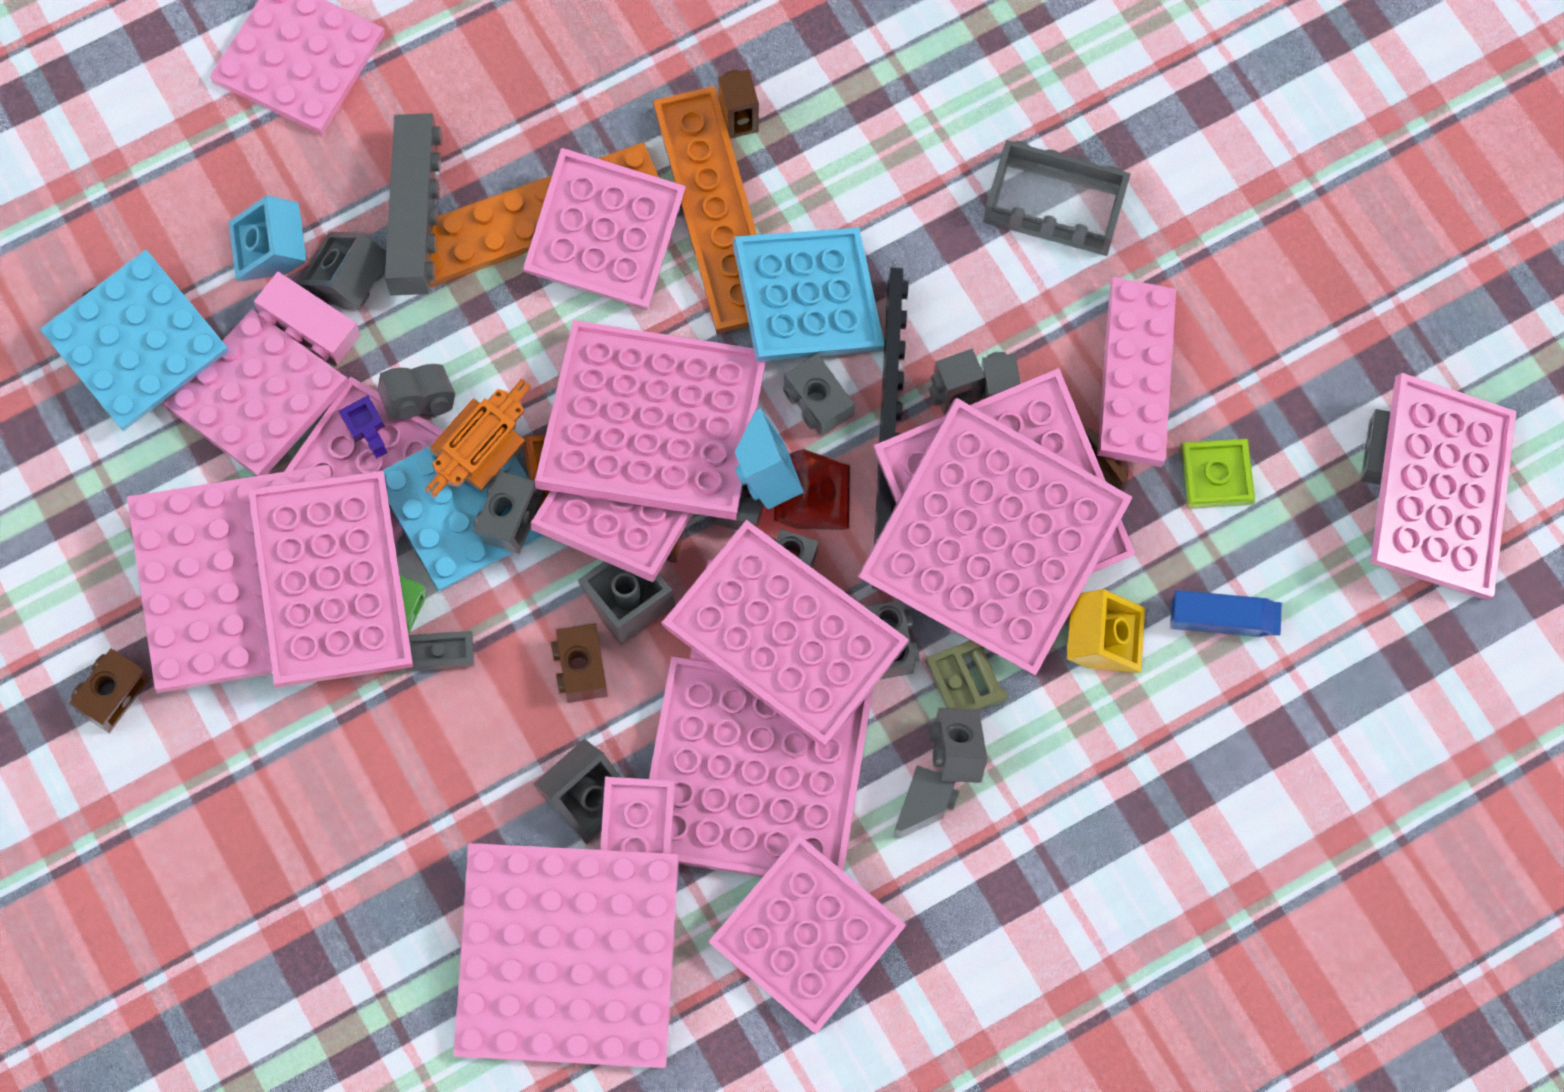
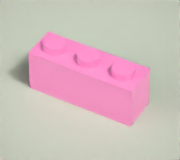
M280 272L274 275L254 300L259 318L272 326L276 325L283 329L284 333L297 342H302L310 347V351L325 362L330 360L338 365L361 336L356 322Z

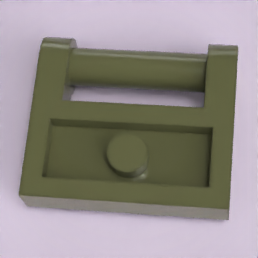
M971 640L926 658L925 662L946 708L978 709L981 711L1000 705L1009 699L1005 689H1001L983 651L984 647ZM971 655L988 694L980 696L963 659L964 656Z

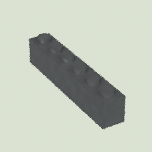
M433 113L394 115L385 281L390 296L430 294V281H435L436 279L435 263L431 261L432 253H437L436 234H433V226H438L437 206H434V199H439L440 197L439 180L435 179L436 172L441 171L440 153L437 152V145H442L441 126H436Z

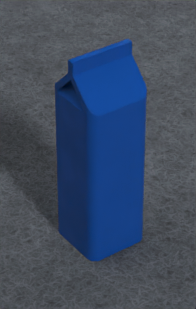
M1175 590L1171 601L1170 629L1254 637L1280 636L1282 602H1274L1261 597Z

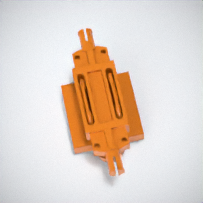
M520 379L509 393L497 389L488 400L484 398L481 403L472 398L429 448V451L437 456V459L432 463V467L437 475L424 488L428 494L431 492V496L436 498L446 484L450 487L459 488L465 480L478 491L483 492L525 442L513 430L516 427V421L524 413V409L519 401L531 389L528 382L525 384V380Z

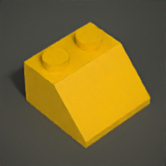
M1105 589L1080 593L1069 613L1067 660L1090 669L1140 673L1142 667L1145 608Z

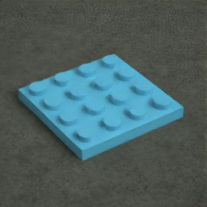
M859 227L735 236L732 244L756 362L812 357L816 353L819 356L882 351L885 344Z
M144 250L40 328L44 336L123 432L229 351L228 347L147 250Z
M430 446L382 471H384L389 507L437 592L440 593L514 552L484 544L473 532L475 529V518L483 510L487 501L489 485L481 493L466 480L459 488L450 487L446 484L436 498L431 496V492L428 494L424 488L437 475L432 467V463L437 459V456L429 451ZM515 455L501 470L502 472L528 479ZM512 507L506 508L501 516L507 515ZM530 528L522 548L545 536Z

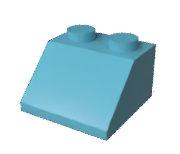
M266 195L229 221L237 281L272 277L277 272L285 275L306 262V249L304 247L302 220L298 202Z
M761 408L756 410L735 450L739 463L735 467V471L743 485L747 484L755 501L760 499L765 507L770 509L804 493L783 438Z

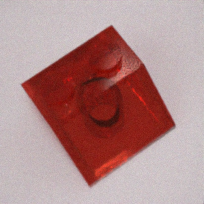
M806 449L789 453L804 493L775 506L774 521L796 529H849L850 466Z

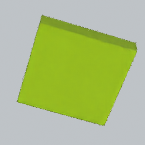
M1248 438L1182 442L1180 447L1188 509L1254 505L1255 494Z

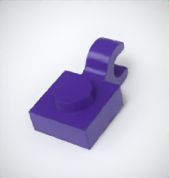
M369 396L339 410V414L355 442L365 438L376 459L388 453L383 440L377 432L384 428L385 425Z

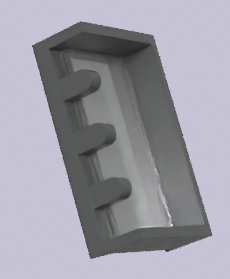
M1006 140L986 204L983 223L1108 256L1131 173L1124 172L1115 166L1105 167L1094 164L1085 158H1072L1061 155L1055 150H1042L1031 147L1022 141L1013 142Z

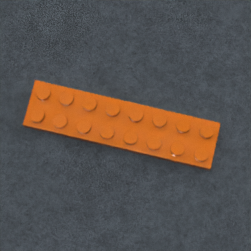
M712 86L653 100V107L674 183L686 186L681 201V208L716 334L749 327L732 242L735 236L757 235L716 88Z
M644 142L598 158L659 178ZM552 175L438 216V226H433V234H436L437 253H432L431 261L435 263L436 279L435 281H430V288L528 253Z

